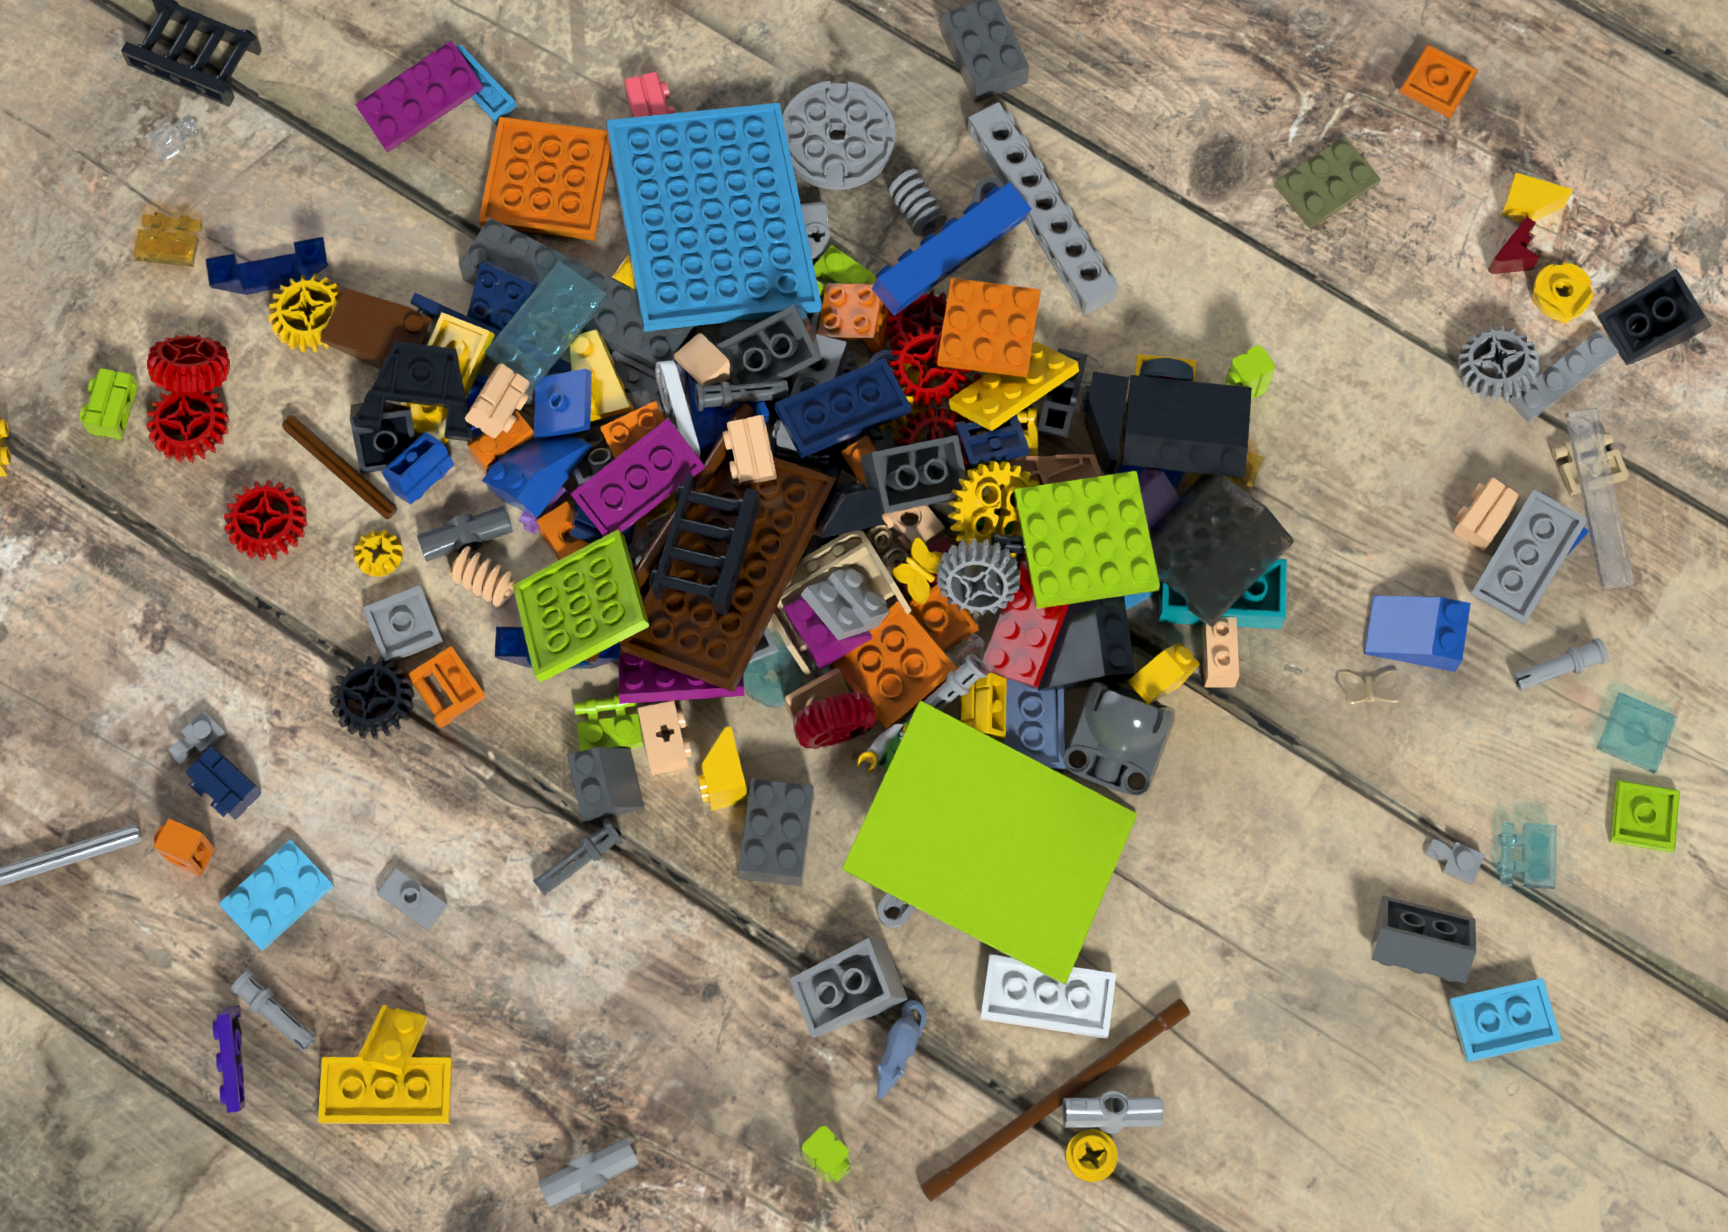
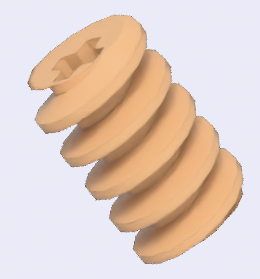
M466 546L452 564L449 573L452 576V581L456 584L462 583L463 588L466 590L472 589L473 594L476 596L482 595L483 600L486 602L493 601L494 607H503L513 595V584L517 583L518 579L513 582L510 581L512 571L510 570L501 576L502 565L497 564L491 570L492 559L487 558L482 564L479 563L482 556L480 552H477L472 558L469 557L471 547Z

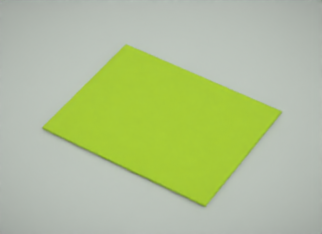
M920 700L841 870L1066 985L1138 814Z

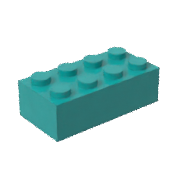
M1163 553L1160 563L1158 623L1203 625L1206 617H1237V627L1282 628L1286 619L1287 559Z

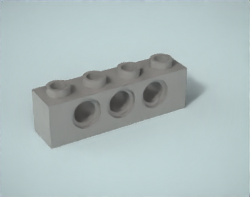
M816 334L822 360L792 375L790 385L793 386L789 397L839 377L846 359V342ZM815 367H821L824 370L816 372L811 369ZM777 420L773 430V437L776 438L777 450L799 456L781 420ZM813 454L806 456V458L812 459Z

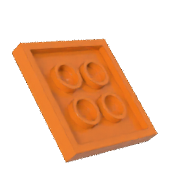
M951 278L937 366L1028 378L1041 289Z
M899 601L888 609L890 612L878 628L869 630L873 637L871 640L832 662L835 668L840 669L843 678L855 692L865 693L867 696H870L871 702L874 703L876 709V717L886 729L898 724L917 707L920 700L924 702L946 682L947 674L950 671L957 670V667L910 612L906 614Z

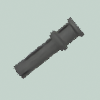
M787 380L730 385L729 382L722 381L720 385L712 386L695 384L694 394L697 411H703L704 408L718 406L728 409L734 403L785 399L789 397Z
M605 820L600 829L589 837H582L580 846L559 860L538 878L534 879L533 882L542 894L546 896L547 893L571 877L591 860L595 862L602 859L601 855L616 843L622 844L623 840L608 820ZM608 836V838H606L600 844L596 845V843H598L604 837ZM584 852H587V854L579 858L580 855H582ZM572 861H575V863H573L571 866H569L566 870H564V871H563L562 873H560L558 876H556L555 878H552L555 874H557L559 871H561L563 868H565V867H566L568 864H570Z

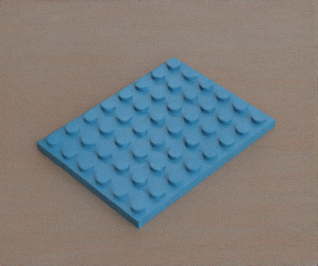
M780 103L606 120V130L643 332L769 318L792 305H802L805 313L821 312L822 304Z

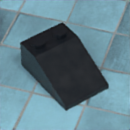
M1674 269L1597 316L1627 366L1686 342L1712 326L1677 269Z
M1093 372L1091 382L1085 381L1080 411L1086 412L1084 423L1103 476L1114 474L1117 462L1129 377Z

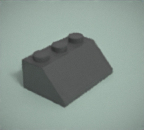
M792 305L715 346L729 360L730 378L734 385L781 381L822 360L815 331L802 305Z
M1382 896L1372 941L1371 960L1378 961L1385 966L1394 965L1406 968L1417 974L1426 973L1438 976L1449 982L1458 981L1466 983L1476 954V919Z

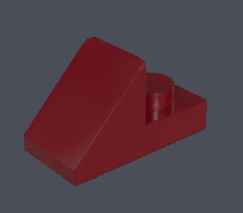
M1526 216L1494 257L1488 272L1491 274L1530 271L1535 268L1539 256L1527 249L1535 238V235L1532 234L1536 225L1535 221Z

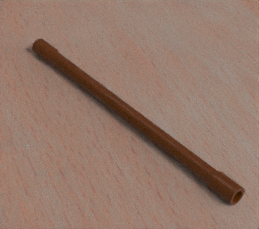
M740 403L728 422L753 417L755 410L745 403ZM723 433L703 462L706 467L693 478L696 487L695 491H704L729 452L725 446ZM691 502L688 514L695 505V503ZM677 504L634 569L639 590L662 556ZM601 652L591 656L586 661L594 664Z
M1180 998L1159 1012L1146 1025L962 1158L920 1185L925 1196L932 1202L954 1186L963 1176L1059 1108L1063 1103V1098L1074 1097L1159 1034L1171 1029L1190 1015L1186 1004Z

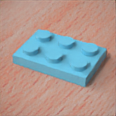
M290 839L224 898L219 905L259 949L263 951L330 891L334 885Z
M1543 978L1459 996L1448 1001L1466 1063L1561 1041Z

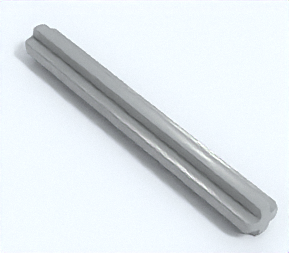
M131 825L1 866L0 886L142 841L141 831L137 825Z

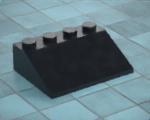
M1130 375L1121 466L1245 478L1252 388Z
M1124 596L1069 604L1038 691L1091 687L1095 681H1102L1109 685L1128 683L1135 675V666Z

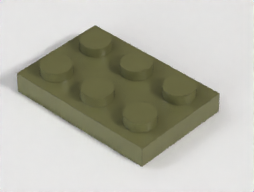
M1344 136L1278 179L1274 187L1308 228L1312 229L1379 185L1381 179Z

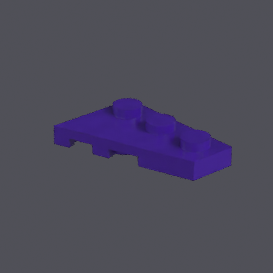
M240 1006L227 1007L217 1014V1020H213L212 1025L214 1039L219 1040L220 1052L216 1054V1066L218 1072H223L224 1085H220V1101L222 1105L226 1104L227 1113L238 1112L245 1107L244 1068L242 1061H237L236 1055L241 1053L242 1034L239 1033L238 1029H235V1018L241 1017Z

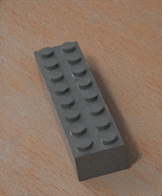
M490 217L459 264L463 280L474 286L480 263L485 260L537 281L538 284L530 310L531 315L571 335L597 330L602 334L610 355L615 350L654 371L657 362L673 360L677 364L678 362L674 359V354L697 335L696 326L643 332L635 290Z

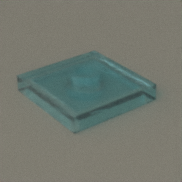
M1619 692L1596 749L1655 774L1678 716Z

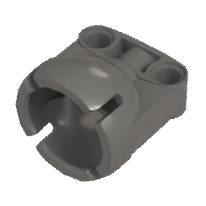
M1095 681L1088 690L1069 745L1064 754L1063 761L1065 767L1086 780L1115 791L1135 796L1143 795L1152 784L1175 721V710L1167 705H1161L1157 700L1147 704L1135 691L1117 685L1110 687L1105 682ZM1074 750L1083 751L1087 757L1086 764L1082 766L1073 764L1070 758L1071 752ZM1134 772L1143 774L1146 779V785L1141 788L1133 787L1129 782V775Z

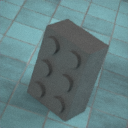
M980 0L942 14L941 34L974 103L1027 84L1029 64L997 0Z
M958 435L871 452L861 456L866 484L868 487H873L877 490L881 515L956 500L958 497L954 495L952 490L961 491L963 487L958 480H967Z
M751 778L738 869L740 879L802 887L814 801V786Z

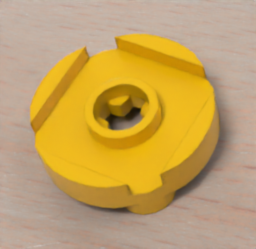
M1563 263V265L1553 266L1554 264H1551L1542 269L1533 285L1532 302L1549 318L1558 320L1561 323H1569L1572 319L1583 315L1590 306L1594 296V290L1592 292L1590 285L1592 281L1589 275L1577 265ZM1556 287L1558 289L1568 288L1567 294L1569 296L1562 297L1558 295Z

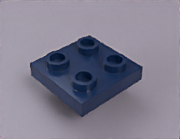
M482 261L467 316L520 339L525 333L538 282L490 261Z

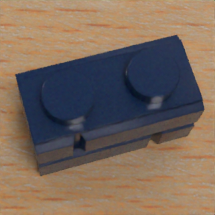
M213 746L209 747L200 756V759L196 760L186 771V774L192 780L188 785L200 797L206 793L214 800L210 806L223 818L229 814L234 820L238 819L247 807L261 795L259 788Z

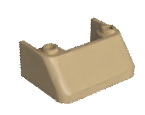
M861 530L843 533L801 559L771 618L785 645L805 675L811 673L800 654L806 648L791 626L783 607L802 597L801 593L807 586L826 581L832 572L852 566L855 571L867 578L868 586L876 595L883 597L884 600L895 595L906 614L912 611L865 533Z

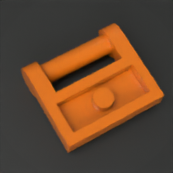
M452 646L423 663L406 676V678L411 679L412 686H415L434 714V721L439 728L447 726L454 718L486 698L484 692ZM430 674H433L452 702V705L446 709L425 680Z

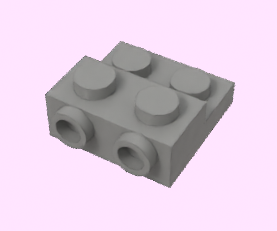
M852 566L832 572L826 581L809 585L801 593V596L838 640L878 628L890 612L887 609L884 598L876 595L868 586L867 578L855 571Z

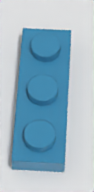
M459 44L456 48L484 88L470 98L497 125L499 117H506L518 105L468 51Z

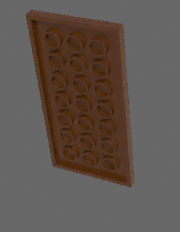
M730 449L703 492L738 500L739 498H744L746 488L759 492L761 504L728 615L715 613L713 603L709 600V597L665 587L662 600L655 599L652 587H650L643 601L649 627L624 639L620 645L622 651L735 692L838 485L837 478L773 457L777 474L776 479L741 486L739 479L733 480L729 462L735 461L733 450ZM695 503L686 519L730 528V526H735L738 516H735V512ZM682 531L678 547L721 557L722 554L727 555L729 544L726 543V540ZM674 559L669 575L713 585V583H718L721 573L716 568Z

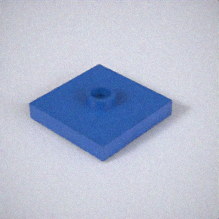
M581 369L535 378V437L546 438L590 429L592 372L590 370Z

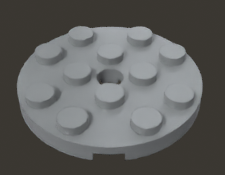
M830 81L817 83L797 94L788 104L782 115L794 173L814 186L832 190H844L863 185L875 178L886 167L893 154L895 146V123L886 103L875 92L860 84L849 81L848 84H830ZM834 130H841L845 133L844 140L830 139L829 134Z

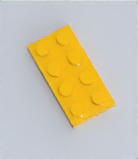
M441 313L427 345L456 349L465 398L467 399L495 334L448 314ZM401 402L402 406L411 408L415 432L420 434L427 432L442 443L447 444L449 439H445L444 434L448 408Z
M1035 341L1032 348L1028 378L987 373L950 398V409L993 431L1078 373V362Z
M322 1057L318 1122L320 1124H450L453 1059L451 1057H411L402 1076L373 1068L372 1065L367 1063L361 1065L359 1064L358 1057Z

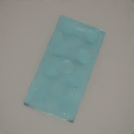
M558 261L486 349V356L497 364H504L513 370L514 374L518 373L527 379L530 383L529 386L534 389L607 300V293Z

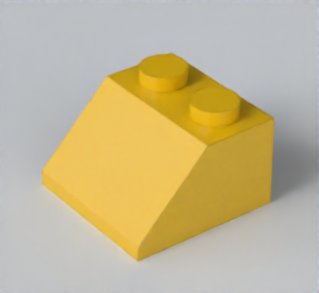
M731 726L725 727L701 764L703 775L697 776L703 803L709 801L711 811L748 802L746 784Z

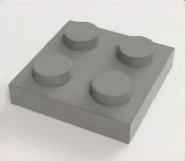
M420 585L362 607L381 657L384 658L386 665L391 661L395 662L443 643Z

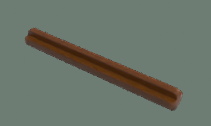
M290 415L283 421L282 427L291 437L382 517L390 519L397 512V507L391 500L295 416Z

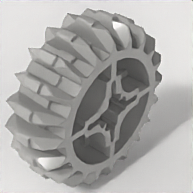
M1490 325L1487 333L1478 330L1476 338L1469 336L1467 345H1462L1457 365H1459L1458 375L1462 378L1464 387H1470L1471 395L1480 392L1482 401L1487 396L1492 397L1493 403L1499 397H1503V400L1507 403L1510 395L1519 399L1521 391L1528 392L1531 384H1535L1540 369L1539 353L1535 350L1534 342H1527L1525 333L1517 336L1515 328L1510 332H1506L1503 325L1499 331H1494ZM1517 369H1520L1516 374L1507 378L1509 374L1515 373Z
M974 537L971 544L966 543L962 539L959 547L951 545L949 552H944L938 565L937 584L940 587L941 596L947 597L948 605L957 603L958 612L966 608L970 615L974 611H980L983 616L986 610H990L995 614L998 607L1005 609L1007 601H1013V593H1016L1020 587L1019 579L1021 572L1019 567H1017L1016 557H1010L1009 549L1000 550L999 542L992 546L989 545L987 538L983 543H978Z

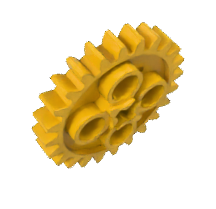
M990 461L989 469L984 464H978L979 473L968 470L970 480H958L963 488L961 491L952 490L958 499L957 501L949 502L950 506L956 508V512L950 513L948 517L957 521L950 529L961 532L957 536L956 541L961 542L963 539L967 541L966 543L971 544L975 537L978 543H983L987 538L990 545L993 532L1005 534V526L1010 521L1013 524V530L1010 535H1022L1016 504L1011 505L1010 496L1015 489L1038 486L1039 482L1035 480L1028 481L1031 475L1030 472H1021V466L1013 465L1010 468V463L1004 461L1001 462L1000 466L998 462ZM988 486L990 495L987 500L983 501L981 493ZM995 508H1001L1000 514H994ZM983 516L985 520L984 528L978 532L976 529L977 520ZM1011 553L1010 557H1017V553Z

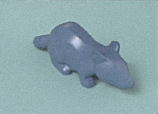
M908 1000L902 1004V1018H899L888 1032L885 1043L886 1050L878 1065V1099L884 1098L889 1090L897 1084L899 1077L904 1076L907 1066L906 1062L909 1057L914 1055L919 1037L922 1036L921 1031L926 1024V1012L924 1007L916 1000ZM913 1009H916L921 1016L920 1026L913 1017Z

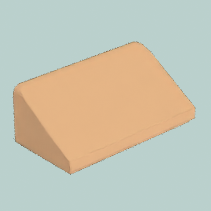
M702 333L694 336L674 354V359L701 386H710L730 379V363L728 358Z
M834 668L785 696V707L792 719L805 706H810L824 698L833 697L835 694L842 695L848 693L840 669Z

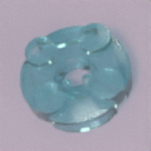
M777 646L778 652L748 664L743 674L744 690L753 701L755 700L758 703H762L763 706L770 708L781 707L785 705L786 695L802 687L803 671L787 646ZM774 669L775 672L781 673L777 677L776 683H772L770 679H764V676L768 674V670Z

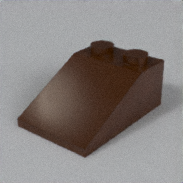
M344 288L320 341L381 369L395 341L421 344L432 318L405 305Z

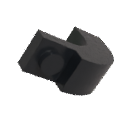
M1058 348L1057 352L1078 362L1079 372L1047 393L1038 432L1068 438L1088 354Z

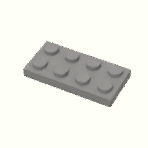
M1533 489L1471 592V596L1525 626L1588 519Z

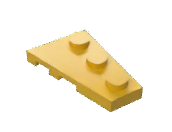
M597 330L569 336L571 370L588 369L592 372L590 421L635 411L624 391V384L617 375L613 365L614 361L602 334Z

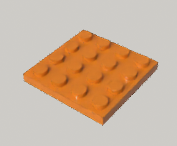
M499 117L479 216L480 226H484L490 217L516 231L596 241L611 161L607 130Z

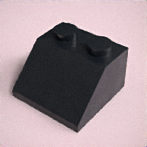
M857 481L839 484L840 489L833 492L813 535L826 538L883 525L876 488L866 486L865 482L857 483Z

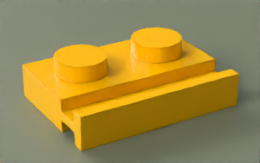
M383 1004L358 1055L359 1064L364 1065V1063L372 1065L373 1068L403 1076L427 1025L426 1016L399 1008L393 1010Z

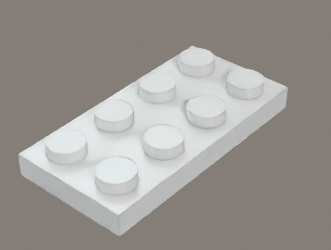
M990 954L980 1019L1108 1038L1116 973L1073 967L1066 985L1014 958Z

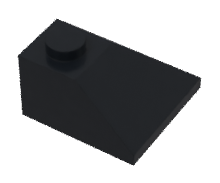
M386 402L381 430L353 426V418L359 412L363 403L351 404L350 423L360 474L384 470L416 440L410 407Z

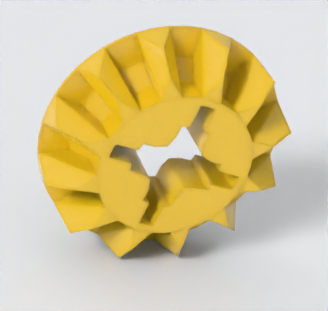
M372 529L365 536L361 535L359 542L354 546V560L358 568L365 574L374 577L386 576L398 568L403 558V548L396 535L389 533L385 529L383 531ZM382 543V549L387 554L379 555L378 559L374 561V555L369 550H376L378 545Z
M1084 1130L1076 1134L1070 1140L1065 1153L1067 1166L1076 1178L1088 1183L1103 1181L1112 1174L1118 1161L1115 1143L1107 1134L1098 1130ZM1086 1143L1093 1152L1104 1150L1096 1159L1098 1169L1090 1161L1079 1162L1086 1155Z

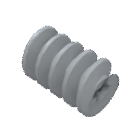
M911 169L898 176L889 187V194L895 199L894 202L900 208L901 214L906 217L908 225L912 226L913 233L917 236H925L940 229L946 222L947 216H939L942 212L941 206H934L937 200L934 196L928 197L931 190L929 187H923L925 181L923 178H918L920 174L918 169Z

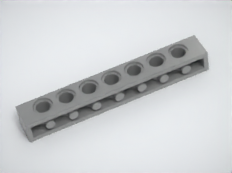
M998 102L968 117L967 131L997 179L1004 186L1010 182L1032 208L1024 222L1085 316L1115 301L1118 288L1117 280L1111 272L1107 273L1099 251L1096 248H1091L1085 229L1081 225L1077 226L1069 204L1062 202L1058 196L1059 192L1055 182L1052 179H1048L1044 174V167L1039 157L1033 156L1030 152L1029 143L1025 135L1018 133L1014 127L1015 122L1011 113L1008 110L1004 111ZM995 136H1003V137H1005L1006 139H1005V140H997V139H995L994 137H995ZM1015 158L1020 160L1021 162L1011 163L1009 159ZM1026 181L1033 182L1035 185L1026 186L1023 183ZM1044 204L1049 206L1050 208L1043 210L1040 209L1038 205ZM1062 228L1065 232L1056 233L1052 229ZM1076 251L1080 255L1073 257L1068 255L1067 252ZM1089 274L1095 279L1086 280L1082 275Z

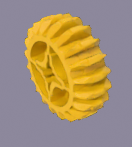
M302 274L300 282L296 283L294 279L290 278L291 286L287 288L280 285L282 294H273L272 298L275 303L269 304V311L272 314L269 315L268 319L270 324H272L273 333L278 336L281 343H288L289 348L292 350L299 346L300 351L303 353L306 352L308 347H311L313 352L317 353L319 345L323 344L324 348H329V345L320 340L342 292H340V288L336 283L331 284L326 277L319 282V278L315 274L311 280H307L306 276ZM312 297H319L327 300L328 302L324 303V301H315L312 299ZM309 305H310L311 312H312V314L309 315V316H310V322L308 321V318H307V313H309V308H308ZM294 324L295 327L303 326L307 331L297 330L290 325Z

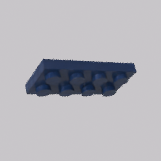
M882 358L775 403L774 408L800 458H804L911 413L912 407L885 358Z

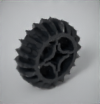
M369 656L366 658V664L364 665L355 659L354 664L356 668L351 670L350 667L344 666L346 676L336 675L335 679L339 685L331 686L332 694L336 695L330 698L331 706L335 707L332 713L335 718H340L338 723L342 728L348 726L347 731L351 735L359 730V736L362 739H365L369 732H371L372 738L376 740L379 737V731H383L385 736H390L389 727L394 726L395 729L400 730L401 725L398 720L407 721L409 719V715L404 710H412L414 708L413 702L410 701V699L415 697L414 691L409 689L412 686L411 679L405 678L406 672L403 668L396 670L397 665L394 661L386 665L384 658L381 656L376 664H374L372 657ZM369 678L365 685L356 686L361 681ZM383 678L396 686V697L390 696L389 692L383 691ZM375 693H376L377 696H378V698H376V697L372 698V697H373V695H374ZM367 698H372L371 702H368ZM349 699L355 700L357 704L362 705V718L354 715L349 710ZM381 710H389L382 716L375 718Z

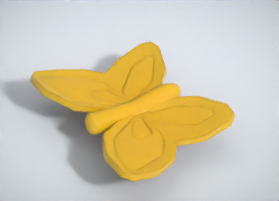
M915 537L911 546L912 558L907 557V564H900L892 570V576L899 582L907 584L908 593L920 605L925 604L930 596V585L927 580L929 582L934 581L935 576L931 573L937 574V568L944 553L937 551L929 552L925 543L919 537Z

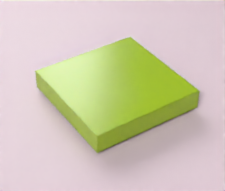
M1617 780L1614 790L1610 842L1671 853L1675 851L1680 790Z

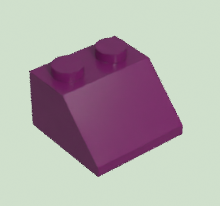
M803 597L783 607L791 626L819 670L873 638L871 633L866 631L838 640Z

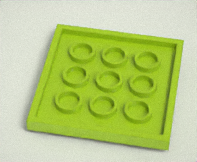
M1137 471L1014 490L1036 609L1159 590L1160 583Z
M619 529L513 584L534 676L540 682L649 627L625 536Z

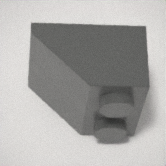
M596 747L567 754L583 823L645 809L631 749Z

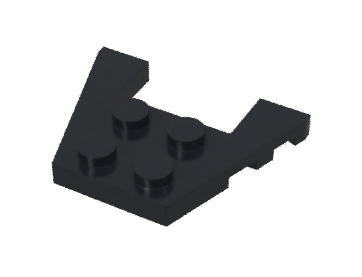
M395 341L378 372L375 383L366 394L362 407L353 418V426L381 430L387 400L448 408L445 439L472 442L471 424L465 420L468 408L456 349Z

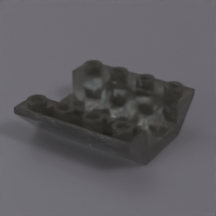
M1201 475L1148 528L1159 580L1183 596L1188 611L1210 627L1294 543L1290 534L1264 504L1222 475Z

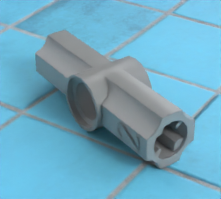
M1118 1091L1106 1092L1101 1098H1063V1126L1065 1128L1099 1127L1102 1131L1110 1134L1118 1133L1124 1127H1162V1099L1160 1097H1126Z
M626 1138L597 1153L590 1152L578 1157L569 1163V1167L539 1181L538 1184L551 1209L579 1194L586 1195L600 1189L609 1182V1179L638 1166L639 1163Z

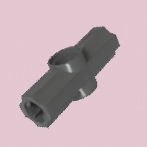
M504 506L475 516L472 514L456 516L446 526L417 535L424 558L428 562L454 552L461 553L466 546L471 547V552L482 546L483 542L512 533L513 530Z

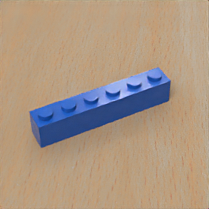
M1010 182L1002 188L998 185L985 195L986 199L979 204L975 201L963 211L964 215L958 220L955 217L951 218L941 227L943 231L936 236L934 233L929 234L920 242L921 247L914 252L912 249H908L897 259L899 263L892 268L890 265H886L875 275L877 280L872 290L894 316L1025 221L1032 208Z

